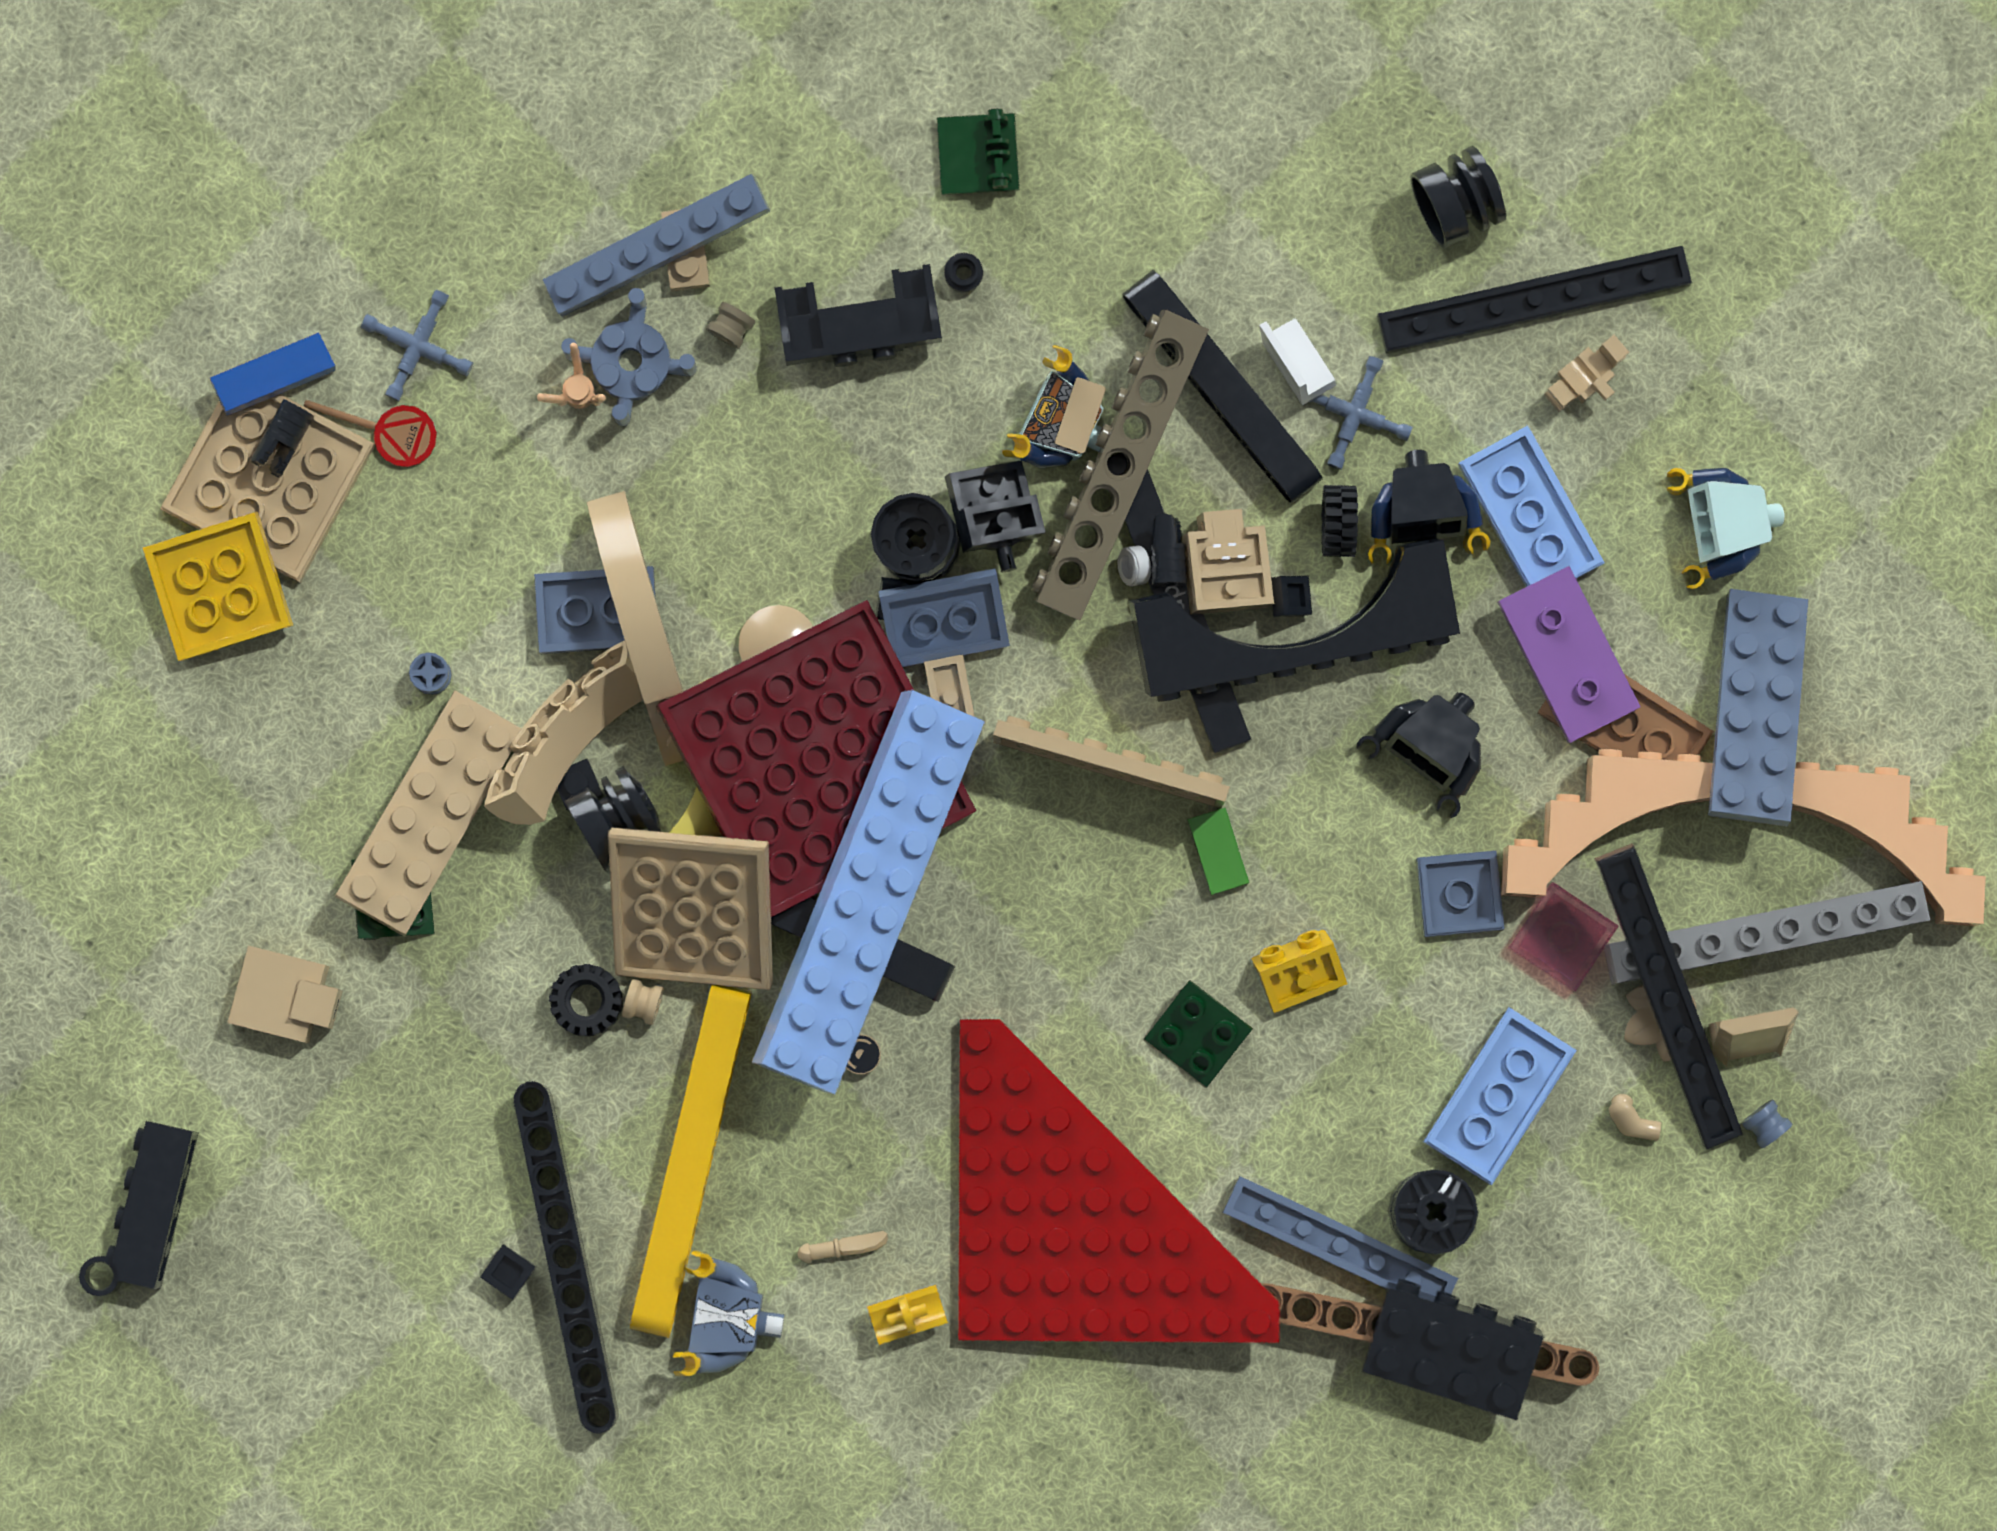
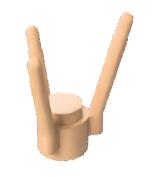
M571 343L570 353L574 375L565 380L562 390L563 394L539 393L537 400L555 403L559 406L569 404L576 409L586 408L590 404L599 406L606 400V396L604 394L595 395V389L591 380L584 376L578 345Z

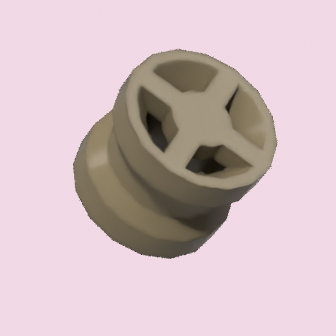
M722 302L718 308L719 315L717 319L711 321L706 330L729 346L740 349L744 343L742 338L746 330L752 329L756 322L735 306Z

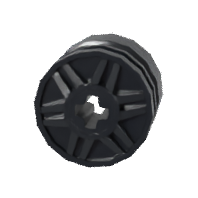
M1473 145L1461 152L1462 160L1456 154L1450 155L1447 158L1449 176L1446 175L1437 163L1426 166L1410 175L1411 187L1421 214L1432 236L1443 249L1469 237L1468 218L1481 232L1489 228L1488 219L1494 225L1500 224L1507 219L1498 180L1482 154Z
M918 493L898 495L885 503L873 520L871 530L873 550L890 573L899 579L921 583L938 580L948 574L958 560L961 543L956 524L943 505L928 495ZM914 534L919 537L924 536L923 540L926 546L923 549L917 546L910 549L913 546L910 538Z
M624 766L615 770L623 785L617 791H615L607 776L601 778L606 797L601 800L588 787L564 799L590 848L606 872L610 870L608 833L611 828L642 831L647 828L648 831L662 832L659 814L641 783L627 772Z
M1434 1169L1415 1172L1400 1181L1391 1194L1388 1215L1392 1230L1403 1244L1414 1251L1427 1254H1441L1452 1252L1466 1243L1475 1230L1478 1207L1476 1196L1467 1182L1452 1172ZM1428 1203L1433 1205L1441 1203L1443 1205L1440 1211L1443 1216L1441 1221L1438 1219L1428 1221L1426 1218L1429 1214V1209L1426 1207Z

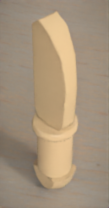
M880 1231L845 1237L840 1240L834 1238L833 1241L811 1245L806 1243L800 1247L797 1256L803 1262L812 1263L813 1260L840 1258L841 1255L866 1253L877 1250L885 1245L888 1236L886 1232Z

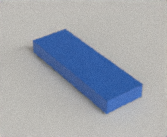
M318 332L210 377V383L226 416H229L336 371V367Z

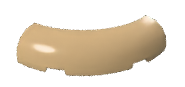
M625 640L595 657L591 661L594 667L576 682H573L571 679L566 680L526 722L510 745L514 753L505 769H497L494 774L484 804L488 811L501 820L514 824L532 825L545 821L552 797L574 760L607 725L643 700Z

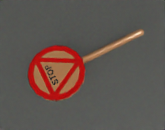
M309 400L304 402V407L375 430L374 441L377 451L384 460L394 466L408 468L419 465L431 455L435 448L437 433L434 422L426 412L416 406L400 405L390 408L381 415L376 423Z

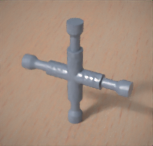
M435 289L431 297L432 304L426 316H422L414 335L395 326L390 328L378 322L377 318L369 314L362 321V329L368 332L380 333L386 336L388 341L406 349L397 368L400 371L394 383L388 387L385 393L386 396L396 401H400L403 394V385L408 375H412L421 356L440 365L445 363L452 366L458 373L466 377L473 367V362L467 359L455 358L447 354V350L428 342L437 323L435 321L440 308L446 305L449 295Z
M1369 356L1366 363L1367 371L1362 383H1358L1351 403L1330 395V398L1319 395L1309 401L1326 407L1325 410L1345 417L1337 437L1340 440L1335 452L1330 455L1327 465L1342 470L1345 462V451L1348 444L1353 442L1360 423L1379 431L1382 428L1395 433L1399 439L1407 441L1410 436L1412 426L1393 423L1386 420V416L1366 409L1373 390L1371 387L1376 373L1381 370L1383 361L1379 358Z

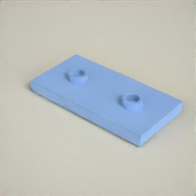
M1529 426L1516 431L1458 463L1469 486L1476 492L1481 508L1525 587L1567 566H1570L1577 579L1605 563Z
M1508 1007L1423 1142L1484 1182L1492 1185L1577 1050Z

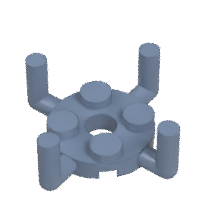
M633 288L628 294L631 303L629 321L607 326L597 338L593 348L578 346L581 362L590 363L599 385L611 396L618 398L617 405L612 409V415L616 424L622 427L630 423L633 401L641 400L655 392L666 381L668 374L690 377L697 372V366L692 355L684 354L680 359L670 358L667 344L662 335L653 327L644 323L647 301L643 291L639 288ZM567 338L562 342L561 348L565 357L572 361L570 344L576 343V341ZM631 350L638 352L642 356L640 367L634 371L624 370L620 366L622 354Z

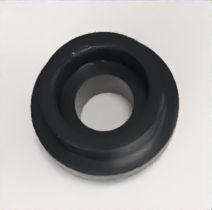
M970 253L955 254L945 265V280L955 291L970 292L980 285L983 279V266L980 260ZM960 267H967L971 270V276L968 279L962 280L957 277L956 272Z

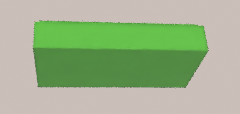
M1226 807L1187 819L1210 894H1218L1249 884Z

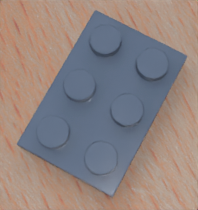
M647 566L656 599L654 567ZM604 569L534 574L540 654L608 650L625 640Z
M996 569L878 591L887 638L902 667L1010 646Z

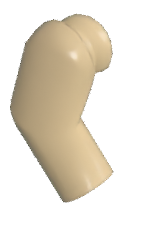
M1627 1094L1614 1096L1609 1107V1113L1620 1133L1629 1137L1658 1141L1661 1122L1641 1119L1632 1106V1098Z

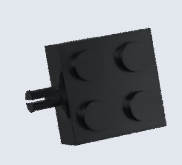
M1022 460L947 474L944 478L963 553L981 549L996 550L1001 569L1000 572L1005 573L1016 570L1017 567L1011 547L1018 542L1037 539L1046 533L1037 495H1030Z

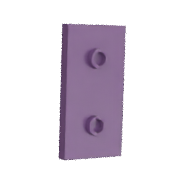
M1570 566L1497 602L1568 743L1641 707Z

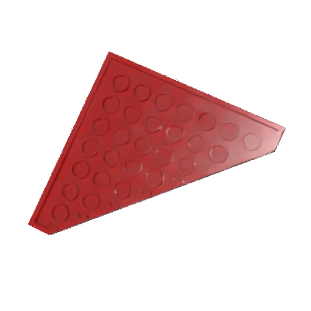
M960 1019L958 1340L1280 1343V1301L1251 1274L1211 1231L1171 1193L1002 1020Z

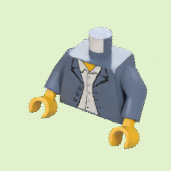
M699 1251L691 1252L692 1255L700 1257L701 1264L696 1270L686 1268V1271L699 1277L689 1350L688 1352H675L673 1354V1357H683L686 1363L682 1371H673V1374L676 1376L722 1372L746 1360L750 1351H755L758 1335L781 1338L784 1323V1314L761 1311L763 1294L758 1293L756 1281L735 1264L711 1258V1256Z

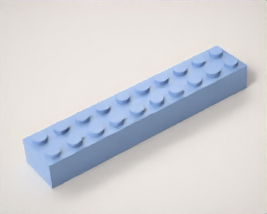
M914 690L901 692L752 1063L824 1093H836L985 721Z

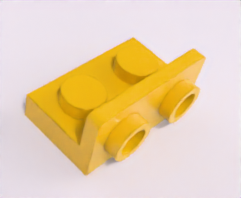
M1325 930L1304 932L1295 941L1282 946L1272 945L1266 947L1259 955L1251 958L1273 1013L1348 984L1334 943Z

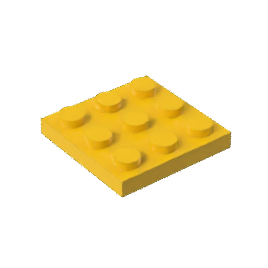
M258 512L143 547L178 661H184L294 626Z

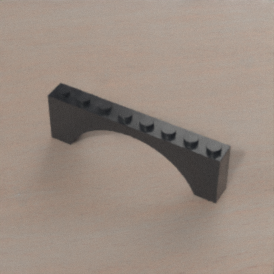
M1438 538L1397 545L1393 561L1384 580L1363 607L1342 624L1328 632L1295 643L1259 645L1223 637L1195 621L1180 606L1176 599L1167 592L1128 600L1145 693L1150 697L1157 696L1158 702L1178 699L1181 697L1180 691L1195 689L1196 694L1217 691L1220 689L1219 683L1234 681L1235 686L1258 682V675L1273 673V678L1287 677L1296 674L1297 667L1311 665L1312 670L1330 668L1335 666L1334 660L1349 657L1350 662L1372 659L1374 651L1388 649V654L1403 653L1412 650L1411 644L1426 641L1427 646L1442 645L1450 642L1449 636L1460 634L1444 540Z

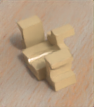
M1615 334L1605 341L1595 353L1589 347L1586 348L1557 373L1561 379L1548 388L1544 395L1558 412H1561L1576 398L1583 404L1596 392L1606 401L1615 393L1607 384L1615 376L1611 369L1624 360L1629 351Z

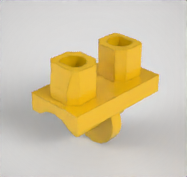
M936 1284L867 1306L879 1345L948 1323Z

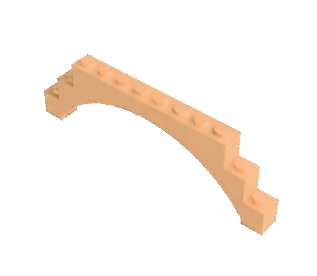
M1599 749L1598 755H1593L1587 759L1585 802H1580V795L1557 794L1556 800H1550L1545 804L1543 847H1538V840L1514 839V845H1508L1503 849L1501 896L1542 898L1546 896L1547 884L1572 858L1593 841L1614 828L1643 815L1673 806L1710 801L1713 763L1701 762L1700 755L1679 754L1676 761L1662 760V753L1638 752V758L1622 757L1621 750ZM1796 762L1792 810L1812 815L1840 827L1880 853L1911 883L1922 881L1926 901L1936 913L1935 924L1960 926L1984 924L1986 876L1973 875V868L1951 867L1949 868V874H1946L1948 826L1936 825V819L1928 817H1913L1912 824L1908 823L1910 776L1899 775L1898 768L1876 767L1874 773H1860L1859 766L1835 765V771L1820 770L1819 763Z

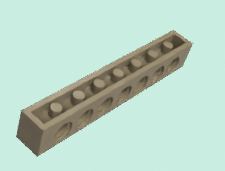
M1161 310L1159 316L1154 314L1151 316L1143 336L1149 338L1143 353L1135 352L1127 370L1128 373L1132 374L1127 389L1120 387L1113 401L1111 409L1117 411L1111 425L1104 423L1097 437L1095 445L1101 448L1095 462L1088 460L1080 476L1079 482L1084 483L1079 498L1071 497L1063 515V518L1068 520L1063 534L1056 532L1051 541L1047 554L1053 557L1047 570L1040 569L1033 582L1031 590L1036 592L1034 597L1036 602L1081 620L1209 331L1208 328L1168 310ZM1162 343L1170 344L1175 350V359L1168 366L1161 365L1155 356L1156 349ZM1151 379L1158 384L1159 395L1156 400L1148 403L1141 398L1139 389L1145 380ZM1130 416H1137L1143 422V432L1135 439L1127 437L1123 430L1124 422ZM1115 452H1121L1127 459V468L1119 475L1112 474L1107 467L1108 458ZM1104 488L1111 495V504L1106 510L1097 511L1091 504V497L1096 490ZM1083 525H1090L1095 531V540L1088 547H1080L1075 541V533ZM1073 561L1079 567V577L1073 583H1063L1059 577V569L1065 562Z

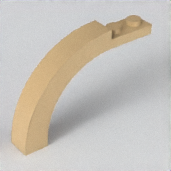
M622 491L588 501V510L610 592L664 764L667 766L683 761L655 707L657 704L683 692V687L655 599L626 493Z

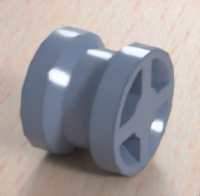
M427 652L420 654L413 660L409 669L411 682L418 690L425 694H440L451 683L452 673L450 666L436 653Z
M1773 1099L1763 1104L1741 1123L1746 1130H1752L1757 1136L1756 1143L1761 1149L1778 1139L1793 1125L1788 1118H1783L1778 1113V1105Z

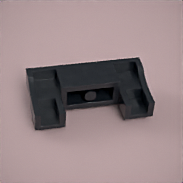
M930 264L922 265L923 269L899 272V269L891 270L895 298L817 309L813 282L806 283V287L783 290L782 286L774 287L786 366L825 360L826 363L834 362L835 367H844L858 363L857 358L873 356L874 361L889 360L897 357L896 352L903 351V348L941 343L942 335Z

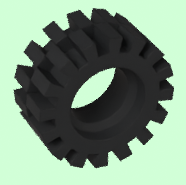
M1324 485L1321 512L1323 557H1355L1358 537L1357 487Z
M583 964L571 966L569 970L563 971L558 975L559 978L556 982L554 981L551 987L552 992L551 995L549 994V1002L551 1003V1013L561 1027L572 1034L591 1037L606 1032L611 1025L616 1023L617 1017L622 1011L623 995L619 983L612 974L599 966ZM582 985H592L601 994V1006L596 1013L590 1016L577 1014L571 1005L573 992Z

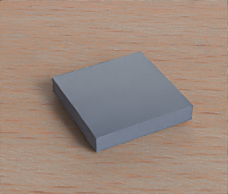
M1496 850L1416 858L1424 937L1504 930Z

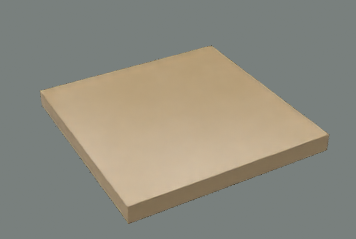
M281 394L229 416H226L219 401L160 509L198 530L258 512L276 571L301 583L376 445ZM285 399L308 411L315 417L283 475L277 478L271 474L269 468L280 443L277 444L272 455L269 456L264 465L257 466L253 464L251 457L281 402Z
M611 828L608 833L615 975L770 990L773 984L768 842Z

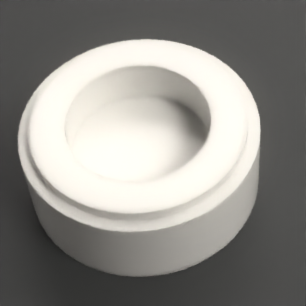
M1142 546L1125 547L1118 556L1119 575L1126 585L1130 587L1144 585L1149 581L1151 563L1146 550Z

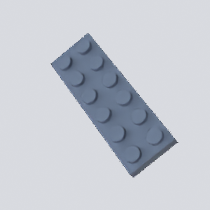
M1730 589L1727 594L1708 816L1787 827L1791 822L1808 599Z

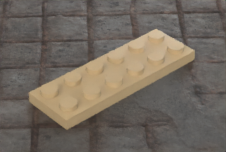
M455 690L335 897L405 936L486 797L496 770L502 769L512 752L510 745L521 728Z
M1008 716L1006 722L997 721L993 735V743L1217 808H1222L1226 801L1230 786L1223 785V778L1220 776L1200 772L1198 777L1183 773L1184 766L1164 760L1161 761L1160 766L1145 762V755L1131 750L1123 749L1122 755L1106 751L1107 744L1093 739L1085 738L1083 744L1068 740L1069 733L1050 727H1046L1045 733L1030 729L1031 723L1029 721Z

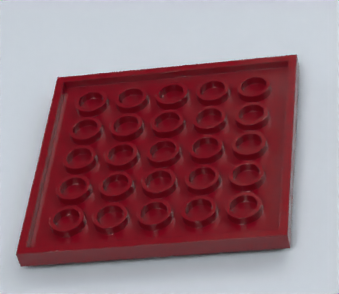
M868 600L655 706L723 838L768 842L771 917L821 892L901 692L914 690ZM962 781L959 784L942 829L977 811Z

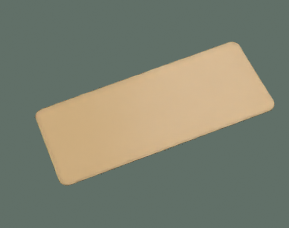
M1079 377L1076 378L1055 440L1057 445L1080 453L1085 452L1106 390L1105 386Z

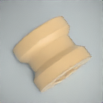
M632 979L625 999L622 1017L628 1019L639 1017L646 1024L654 1025L664 988L656 985L652 988L645 987L641 981Z

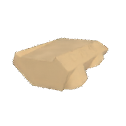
M1793 1007L1708 1024L1713 1055L1726 1067L1729 1060L1771 1052H1777L1782 1056L1790 1039L1798 1011Z

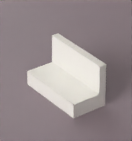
M1296 318L1273 331L1267 321L1260 324L1263 345L1302 405L1336 386L1335 378Z

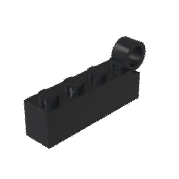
M146 1121L144 1128H138L133 1145V1150L138 1152L135 1167L130 1166L128 1168L124 1181V1190L129 1191L125 1207L120 1206L118 1208L114 1222V1229L119 1230L116 1245L109 1246L106 1256H95L85 1261L79 1272L80 1284L87 1293L93 1296H107L116 1292L122 1282L151 1289H161L199 1132L152 1121ZM99 1262L106 1263L113 1271L112 1283L103 1290L94 1287L90 1281V1271Z

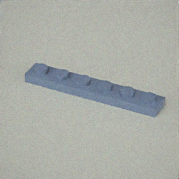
M750 174L544 278L543 282L558 314L563 317L771 212L755 176Z
M1241 1176L1238 1177L1222 1212L1385 1289L1388 1282L1397 1284L1398 1279H1405L1421 1285V1292L1436 1296L1437 1291L1452 1294L1458 1280L1455 1276Z

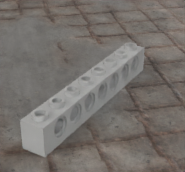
M1922 881L1669 931L1667 934L1681 971L1918 924L1929 921L1930 916ZM1626 941L1603 946L1611 985L1640 979Z

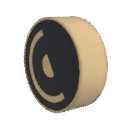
M859 1034L846 1068L858 1075L872 1072L878 1066L881 1059V1051L877 1042L870 1036Z

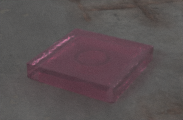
M1551 882L1546 889V896L1540 898L1508 949L1572 992H1576L1619 925L1556 883Z

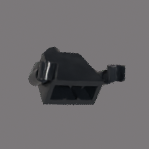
M1457 692L1450 702L1440 695H1434L1427 702L1422 699H1415L1396 705L1375 726L1376 732L1372 736L1367 735L1359 739L1357 749L1368 740L1373 741L1376 745V750L1367 758L1372 760L1381 753V743L1384 740L1388 741L1384 746L1385 749L1443 792L1448 787L1451 789L1449 794H1443L1438 797L1435 807L1439 811L1443 801L1447 799L1453 800L1455 808L1449 818H1453L1459 814L1461 809L1459 798L1461 795L1466 796L1481 770V744L1476 739L1480 726L1468 717L1475 708V703L1468 695Z

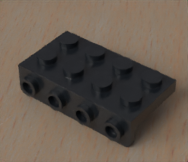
M1398 1279L1397 1284L1388 1282L1385 1289L1386 1295L1362 1366V1372L1517 1420L1544 1339L1542 1331L1536 1328L1537 1322L1519 1315H1514L1513 1320L1498 1316L1499 1310L1481 1303H1475L1474 1308L1459 1304L1460 1298L1447 1292L1437 1291L1436 1296L1420 1291L1421 1285L1409 1280Z

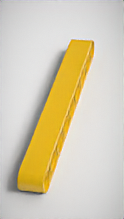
M711 985L630 1322V1329L666 1338L670 1337L752 990L732 986Z

